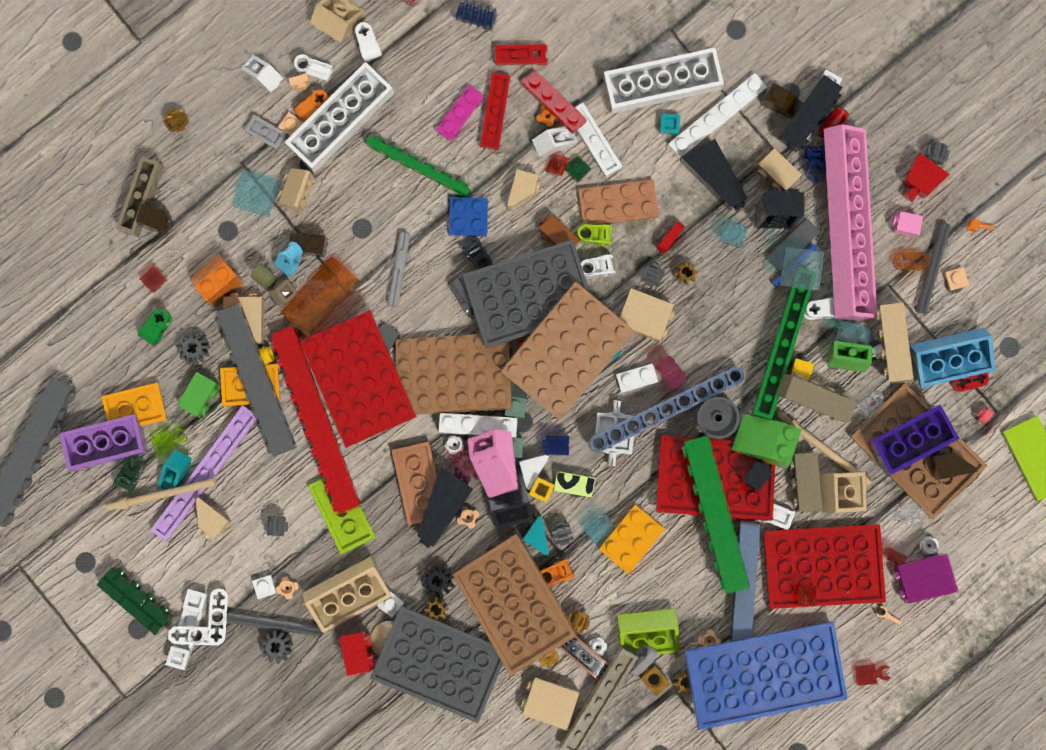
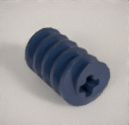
M465 0L458 7L456 21L461 17L462 23H466L469 19V24L473 25L476 21L478 28L483 24L484 30H487L490 26L492 32L497 18V8L490 12L489 5L483 10L482 3L475 7V1L468 5V0Z

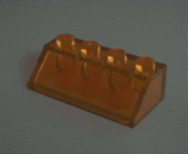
M331 256L280 313L307 337H310L360 281Z

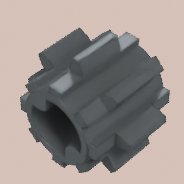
M931 142L926 147L924 156H927L936 165H943L944 161L948 160L950 151L947 150L948 145L944 143Z
M648 263L641 277V280L645 281V285L653 287V285L659 286L665 273L661 269L662 266L653 263V265Z
M268 516L267 521H264V530H267L266 535L284 536V532L288 531V522H285L286 517Z
M560 522L551 528L555 545L560 544L563 546L570 544V540H574L569 523L564 524V522Z

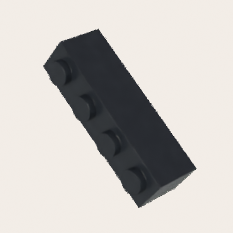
M823 75L778 140L796 153L800 148L804 150L810 141L807 137L810 133L813 135L821 126L818 124L821 118L825 119L831 111L829 106L832 102L834 104L838 102L842 96L839 92L843 87L826 75Z

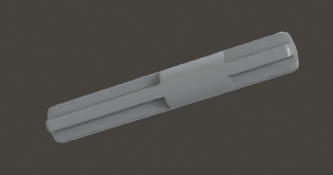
M404 232L399 233L387 303L391 307H398L410 240V234Z

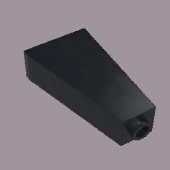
M716 139L681 156V163L728 210L734 208L736 211L745 206L744 203L748 197Z
M442 467L438 471L417 535L421 538L419 542L427 548L430 545L432 547L436 545L473 491V488Z

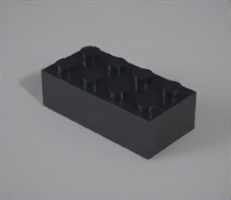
M769 188L768 191L762 194L755 205L754 228L793 229L804 216L805 192H799V189L795 188L787 189V191Z

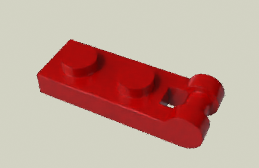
M495 45V65L546 66L548 65V58H546L548 45ZM533 52H538L539 57H533Z

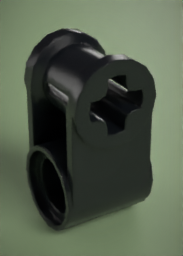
M477 237L474 242L461 248L477 270L481 269L479 265L482 261L489 262V266L493 265L492 259Z

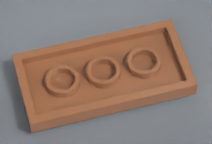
M654 180L578 189L583 225H607L659 217Z
M430 442L391 450L408 526L422 523L437 477Z

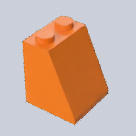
M220 254L190 278L196 290L214 307L223 301V297H228L229 294L244 283Z

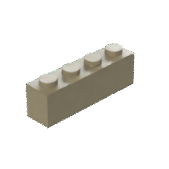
M141 156L116 229L120 232L139 238L143 227L136 222L141 204L150 206L164 169L159 162Z
M793 372L792 375L784 373L776 393L777 396L849 424L857 403L850 399V395L840 392L838 395L834 393L836 389L826 385L824 388L819 387L820 383L808 379L807 382L803 380L804 376Z

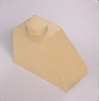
M517 169L507 204L508 210H512L534 197L535 192L539 193L542 183L539 181V175Z
M202 497L196 499L198 528L202 530L201 534L208 540L211 538L213 540L218 539L231 521Z

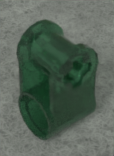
M139 456L127 458L116 475L113 485L120 486L127 490V493L131 494L135 490L146 467L145 460ZM133 460L139 463L137 470H133L131 467Z

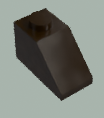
M772 83L762 103V106L790 119H793L803 105V102L791 91Z
M141 204L136 222L144 229L166 235L167 230H170L172 227L171 216L166 212Z
M311 233L290 234L289 243L293 241L300 245L303 250L302 255L326 258L328 238L325 235Z
M947 450L935 452L936 456L930 457L935 480L978 472L976 467L955 453L948 454Z

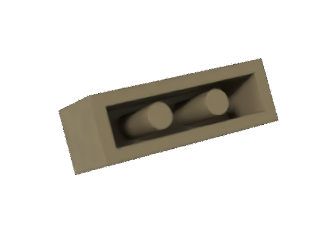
M818 452L793 454L789 466L790 470H793L791 488L795 489V497L792 498L793 508H796V512L823 510Z

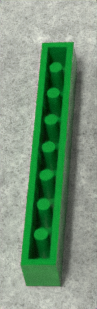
M799 267L794 272L753 405L752 416L769 420L773 418L779 398L776 393L789 366L817 274L815 272Z
M709 435L685 441V446H682L685 458L688 457L690 461L688 471L690 476H694L695 479L693 489L695 495L700 497L701 502L698 503L700 513L705 515L706 521L703 524L705 532L710 533L711 552L715 551L716 559L714 564L716 571L720 570L722 578L719 579L721 589H725L726 594L749 589L750 582Z

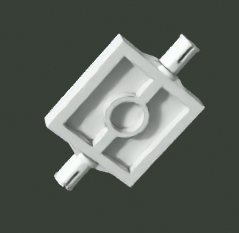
M613 400V412H597L595 435L632 417V415L620 413L622 401H618L617 406V401ZM630 421L628 429L634 432L635 423ZM612 430L610 436L613 440H618L619 433L616 430ZM634 436L601 451L609 454L608 466H611V462L612 466H616V455H632ZM595 438L594 447L600 449L602 441Z

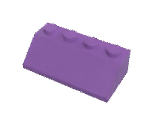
M136 414L59 433L67 469L72 472L149 453L145 435Z

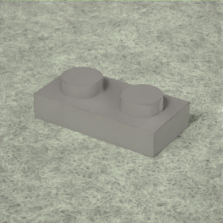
M253 115L244 130L247 134L277 151L287 136L285 132L256 115Z

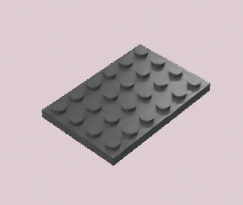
M573 240L462 274L486 349L530 335L574 281L590 293Z
M400 606L370 679L479 723L503 662L492 643L409 608Z

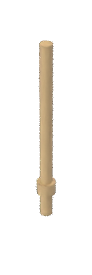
M778 412L776 417L779 420L802 429L800 436L847 472H860L799 425L800 423L794 418L791 419L783 412ZM865 476L866 486L869 487L872 480Z
M213 478L132 498L124 497L120 498L119 501L105 504L107 511L119 508L123 510L130 508L132 505L217 486V481Z

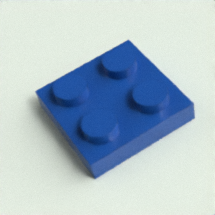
M450 197L449 236L487 237L488 198Z

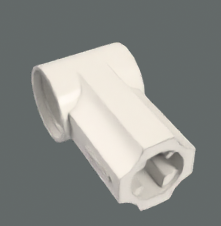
M303 54L298 55L294 60L295 69L299 75L307 73L310 77L326 82L329 81L333 69L332 65L311 59ZM301 62L308 63V66L304 69L298 67Z

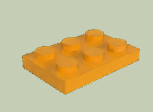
M265 365L281 403L279 365ZM238 367L220 368L223 407L252 405L251 400H248L245 396L244 389L246 387L244 382H240L238 378Z
M158 382L101 396L107 421L136 414L142 427L168 420Z
M634 505L599 550L629 574L665 529L638 506Z

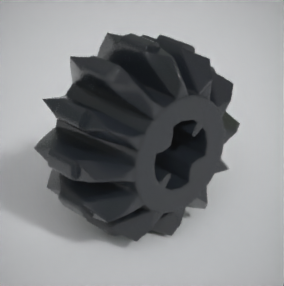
M433 565L432 573L427 568L425 571L430 576L422 575V579L428 580V582L421 584L422 587L429 586L425 593H429L432 589V597L436 596L437 591L439 596L443 597L442 590L449 594L450 590L446 586H454L453 583L448 582V580L454 579V576L447 577L446 575L451 570L447 569L443 573L444 565L440 566L439 571H437L436 565ZM435 576L443 579V583L441 582L439 587L437 584H433Z

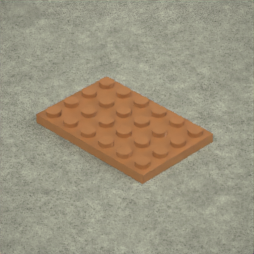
M574 281L500 372L556 418L561 420L635 331Z
M481 334L396 340V369L416 415L512 409V381L500 372L511 358L510 341L486 349Z
M903 383L850 438L881 468L868 441L929 410L930 407L906 383ZM960 437L959 440L936 452L947 450L948 454L955 453L976 467L978 472L935 480L930 457L936 456L934 452L889 476L932 520L988 466Z
M515 534L452 574L510 676H513L577 636L519 534Z

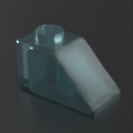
M840 320L836 323L832 341L871 346L874 332L860 325Z

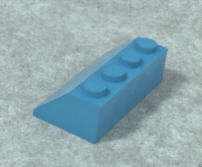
M985 328L909 345L912 365L921 388L996 370L992 335Z

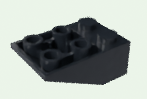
M520 464L515 465L518 489L491 498L488 497L496 530L534 521Z

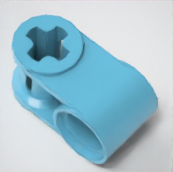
M293 241L290 242L284 251L279 252L274 262V266L289 277L299 266V261L303 254L300 245Z

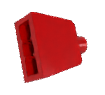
M919 153L903 181V184L908 187L903 196L911 202L918 195L924 199L949 176V173Z

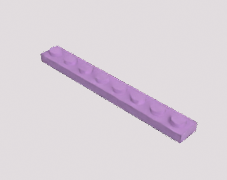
M242 405L184 485L215 478L257 421L258 417L255 418L251 410ZM206 488L176 495L151 528V531L167 542L195 505L196 499L201 497Z

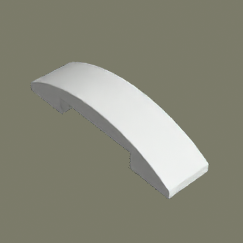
M188 589L179 626L200 627L207 594ZM177 629L175 640H178V637H185L184 641H188L187 633L189 629H185L186 634L179 633ZM194 630L191 633L193 641H196L199 630ZM173 644L170 648L166 665L185 670L194 645Z

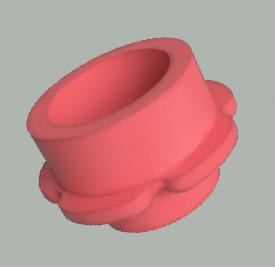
M983 407L976 415L979 418L977 422L980 421L982 424H985L992 417L994 412L990 410V407L988 409Z

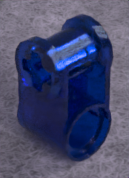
M807 144L805 147L806 177L811 182H818L825 174V145L814 147ZM817 168L820 171V175H814L811 169Z

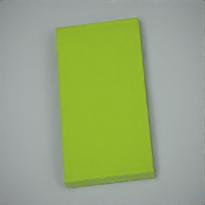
M1035 416L1003 431L1002 434L1036 502L1046 498V431L1039 417Z
M324 477L307 485L341 555L376 538L362 507L341 515L337 511H333L330 501L333 499L330 493H326L323 483H326Z

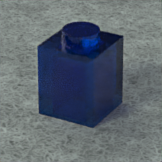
M546 435V440H542V451H546L548 456H569V436Z

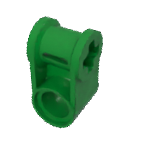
M162 309L155 310L139 330L138 336L152 346H156L171 324V314ZM159 315L163 316V318L165 319L164 322L160 321V319L158 318Z

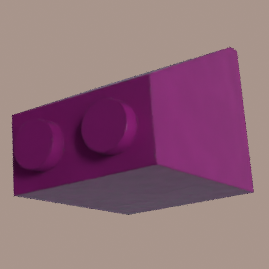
M937 553L894 565L893 576L895 581L899 582V596L905 603L910 604L959 592L948 554Z

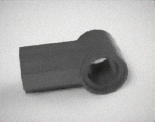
M460 277L453 281L449 288L459 300V304L466 315L470 317L474 314L464 279Z

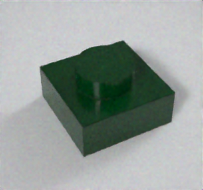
M577 156L564 171L579 183L591 171V168Z

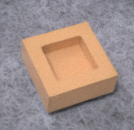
M307 73L288 78L291 88L296 91L305 90L307 86L311 85Z
M288 112L278 128L291 136L304 122Z
M964 267L944 273L949 291L969 286Z

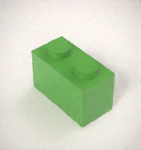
M834 340L828 349L827 367L866 372L872 364V346Z
M196 372L177 406L201 418L202 415L204 416L208 412L210 400L212 398L215 399L220 390L218 389L219 384Z

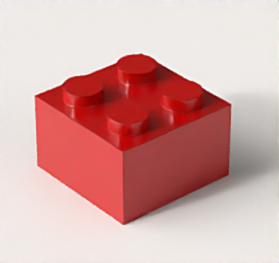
M366 630L339 637L347 676L370 672L374 669L373 666L376 665L374 653L370 651L372 638L370 634H367Z

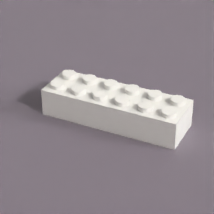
M716 48L605 71L603 74L611 114L722 90L724 85Z
M365 62L285 141V144L315 173L394 94L393 88Z

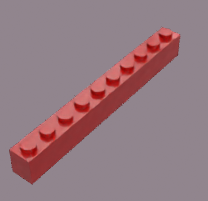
M291 326L271 334L273 338L270 341L271 346L279 354L277 362L280 369L284 368L286 373L283 376L287 387L290 386L293 393L290 394L293 404L298 405L299 411H297L300 422L305 424L306 429H303L306 439L311 440L312 447H310L313 457L318 459L319 465H317L320 476L324 475L326 483H323L326 493H330L333 499L330 501L333 511H337L341 515L362 507L296 329Z

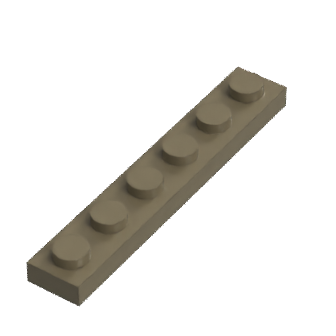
M620 646L560 743L561 749L582 750L637 661L638 656Z

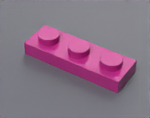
M468 85L436 128V132L452 142L484 99V95Z

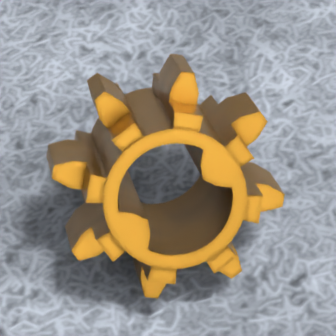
M175 108L167 111V115L163 119L165 127L169 131H177V133L185 130V126L189 122L184 110H176Z
M685 261L684 266L677 265L678 272L674 276L680 278L678 283L684 281L686 286H688L689 281H696L694 275L698 274L699 271L694 270V263L690 266ZM687 269V272H691V277L687 278L685 274H682V270Z
M435 597L434 603L431 601L427 602L430 607L424 609V611L430 613L428 617L431 618L433 616L437 621L439 616L444 619L446 618L443 612L449 610V608L443 606L445 600L440 603L438 598ZM434 604H438V607L442 608L441 614L435 615V612L431 610Z
M574 609L572 613L569 612L567 618L575 631L583 633L584 629H588L590 621H588L590 616L577 609Z
M683 670L681 676L675 674L678 680L673 685L679 686L677 689L678 693L684 690L685 694L688 695L690 685L685 688L680 684L683 678L689 681L688 675Z

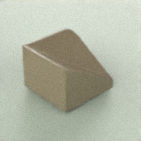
M287 278L278 280L267 290L278 306L286 305L297 294Z

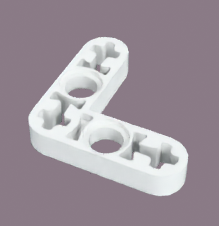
M220 588L211 591L209 595L207 627L173 626L167 634L169 641L173 644L220 645L223 643L226 633L228 602L226 591ZM217 592L224 596L223 599H220L219 603L220 606L224 605L223 609H212V605L217 606V600L213 599ZM215 611H220L223 615L220 622L212 620V614ZM211 624L216 626L222 625V629L218 628V634L221 635V638H218L216 642L211 638V634L215 633V628H211ZM178 629L179 633L186 634L185 629H189L187 633L188 641H184L185 637H178V640H175L171 633H175V630ZM194 630H199L202 633L199 641L191 639V633Z

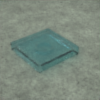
M243 170L232 206L269 217L280 180Z
M785 247L780 286L819 291L824 252Z

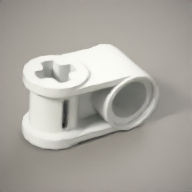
M365 22L359 23L356 26L355 33L364 62L382 56L371 26ZM362 30H366V36H363Z
M603 255L583 260L581 262L582 267L584 265L592 267L591 273L584 272L585 278L615 275L616 271L613 269L612 264L613 255Z
M834 297L809 302L804 318L807 320L835 318ZM810 308L815 309L816 312H815V313H813L812 311L810 312L809 309H810Z

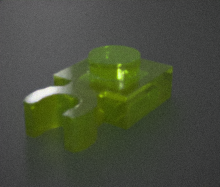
M183 428L176 429L172 435L167 430L150 438L157 456L176 449V442L184 443L188 440L186 437L183 439L178 437V434L184 431Z

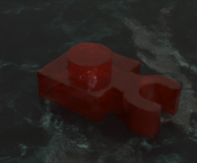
M875 664L854 666L857 686L877 684V678L882 680L890 679V676L882 675L884 669H889L887 665H881L878 669H875Z

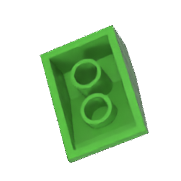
M744 414L731 450L787 469L790 466L802 429L783 422Z

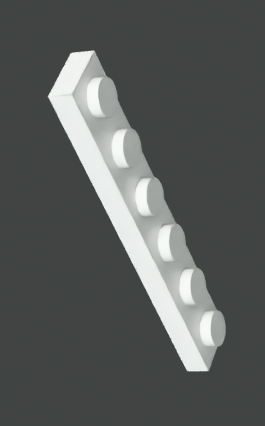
M756 73L753 74L668 144L669 148L681 159V156L689 153L765 91L767 86Z

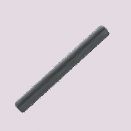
M942 222L938 229L916 312L926 314L951 228V225Z
M229 612L226 618L227 623L318 637L322 633L318 625L233 612Z

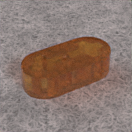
M901 252L894 256L892 263L894 268L900 271H922L930 265V257L926 253ZM903 257V260H909V263L901 266V263L897 262V260ZM920 257H922V260L925 261V263L921 267L920 263H913V261H916L920 259Z

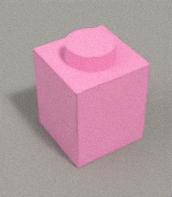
M899 212L892 220L891 227H894L893 233L916 238L920 234L923 216Z

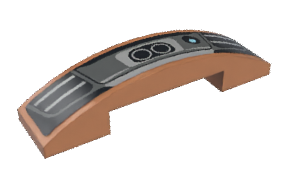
M577 636L560 646L566 654L598 681L609 666L608 662Z

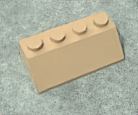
M904 302L880 305V310L877 311L878 322H882L883 329L879 330L880 341L885 342V348L882 349L883 360H887L888 365L887 368H884L885 379H889L890 383L914 382Z
M371 556L303 592L304 603L322 633L392 596Z

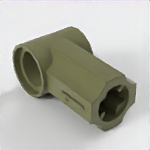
M260 263L252 271L250 277L266 289L268 287L271 288L275 284L276 275Z

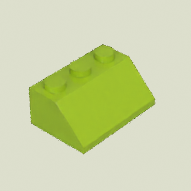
M675 609L617 615L621 647L634 654L645 644L655 648L657 655L679 652V626Z

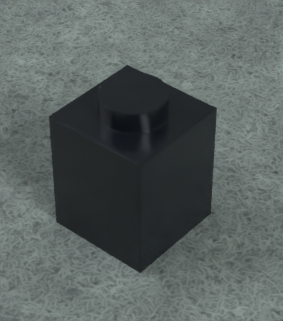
M757 461L741 483L757 494L773 472L770 471L771 468L766 463H759Z

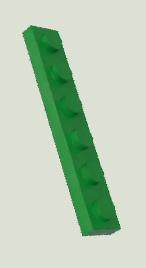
M369 136L366 140L367 147L468 198L470 188L466 182L462 180L457 182L451 179L452 176L450 174L434 170L435 167L427 162L424 164L420 163L416 156L409 153L408 155L401 153L402 150L395 145L390 147L384 144L385 141L377 136L374 138Z

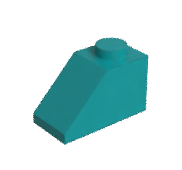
M175 449L163 464L156 488L162 491L179 487L189 470L192 458Z

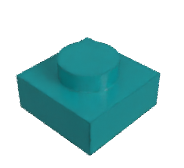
M662 113L660 134L679 135L680 115Z

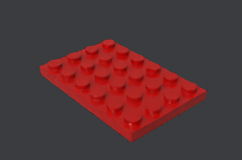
M371 310L300 341L345 448L417 417Z
M660 436L656 513L705 516L700 513L698 503L701 502L700 497L695 495L693 489L695 479L694 476L689 474L688 465H690L688 457L685 458L682 446H685V441L696 438ZM710 439L731 518L773 521L775 465L766 463L773 473L756 494L741 483V481L757 461L759 463L763 461L731 450L734 443L732 440Z
M880 524L763 531L769 609L886 602Z

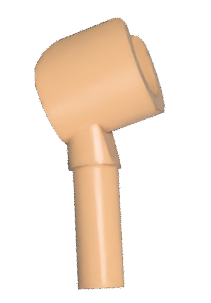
M880 606V608L884 609L885 614L880 616L876 613L877 617H885L898 625L901 624V621L889 614L884 606Z

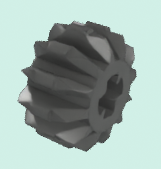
M190 333V339L184 335L183 339L185 342H178L182 346V348L177 349V352L182 353L179 358L181 360L186 359V364H190L192 361L193 365H197L198 360L204 363L205 361L202 356L209 357L205 350L211 349L209 345H205L208 340L206 338L202 339L201 334L195 337L194 333ZM192 345L196 346V348H195V349H196V352H195V353L192 352V348H191Z
M274 630L273 637L270 633H267L266 638L268 640H261V643L266 646L261 647L260 651L266 650L267 653L263 655V658L270 656V663L274 661V658L277 664L281 663V658L286 661L288 660L286 654L291 655L293 653L288 647H293L294 644H287L291 637L287 636L284 639V631H281L278 637L277 630ZM274 642L275 644L279 643L281 645L279 647L280 652H278V650H273V647L275 646Z

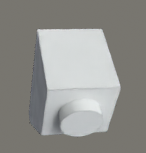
M252 55L241 67L247 75L270 92L276 89L283 79L270 64L255 55Z
M566 127L546 130L532 139L539 157L552 155L578 143L575 134H572Z

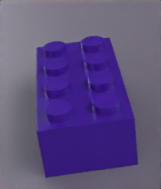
M940 404L868 441V444L885 475L890 476L959 440V437Z

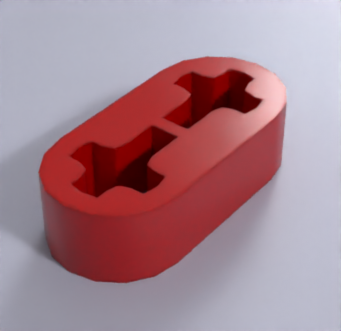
M842 107L836 108L820 127L819 136L824 138V129L844 124L849 116V112Z
M677 221L656 249L664 254L686 226Z
M988 373L979 374V376L984 378L981 380V384L979 381L972 382V378L978 376L974 375L960 379L961 381L968 380L967 384L962 385L963 389L961 386L956 385L959 379L951 381V386L957 392L983 387L988 383L989 375Z

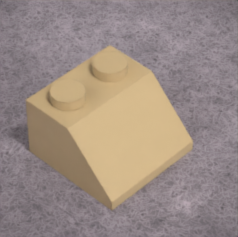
M322 0L316 5L310 24L330 35L334 40L342 42L350 36L364 15L365 10L349 0Z
M291 168L290 172L286 173L283 181L285 184L283 191L280 190L277 197L281 208L303 214L315 180L310 171Z
M865 472L820 474L823 507L821 512L867 511Z

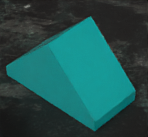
M540 516L536 519L523 540L544 555H549L543 519Z

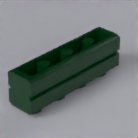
M111 567L96 586L154 635H159L174 617L170 614L172 612L171 609L164 604L162 606L156 602L157 598L150 592L145 593L141 589L142 585L137 580L133 579L131 581L127 577L128 573L123 568Z

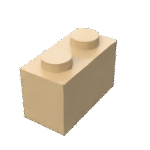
M775 148L756 168L759 176L764 180L768 179L772 183V188H778L779 191H787L802 175Z

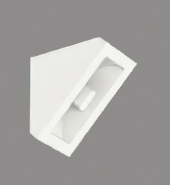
M543 455L519 462L527 490L530 491L549 456Z

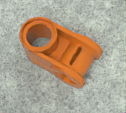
M323 90L314 91L295 108L294 112L303 122L323 104L318 102L317 99L319 97L323 98L324 102L329 98L326 92Z
M569 558L554 563L552 566L540 571L541 573H550L551 581L547 583L549 586L575 577V573H572L568 564Z

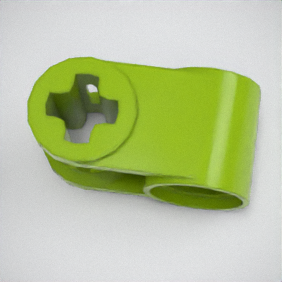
M584 224L579 227L576 237L580 240L581 244L612 246L611 230H613V226ZM587 230L590 233V237L585 239L581 236L580 232Z

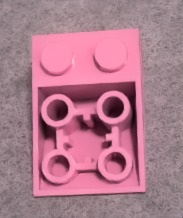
M494 429L467 439L470 460L489 498L518 489L510 431Z

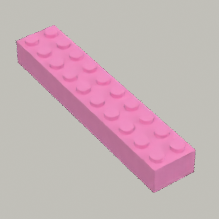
M841 124L824 129L835 319L859 321L877 318L866 129Z

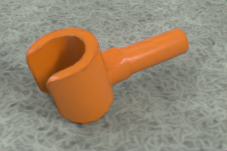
M976 219L969 221L966 227L967 230L977 232L978 227L994 230L995 228L993 225L980 223Z

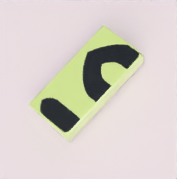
M557 471L554 491L592 498L595 478Z

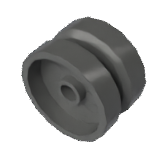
M725 397L707 399L701 404L697 413L699 428L705 435H709L713 439L729 437L736 431L740 421L738 408ZM717 414L722 416L719 422L715 420Z

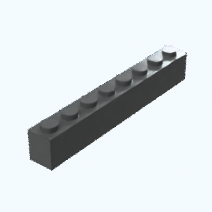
M236 304L216 312L218 316L216 317V322L219 328H223L225 333L223 340L226 346H230L232 351L230 353L233 364H237L239 369L237 371L240 382L245 384V396L252 402L253 407H251L253 416L255 418L258 417L260 434L262 436L265 435L267 440L265 446L268 453H272V456L275 457L297 448L242 305Z
M50 378L0 476L1 527H7V525L12 523L15 517L13 513L16 507L21 505L25 489L28 490L31 486V478L34 472L36 473L41 466L40 460L50 448L49 442L51 438L56 436L59 429L57 426L60 420L65 418L68 404L72 403L75 399L76 388L58 379Z

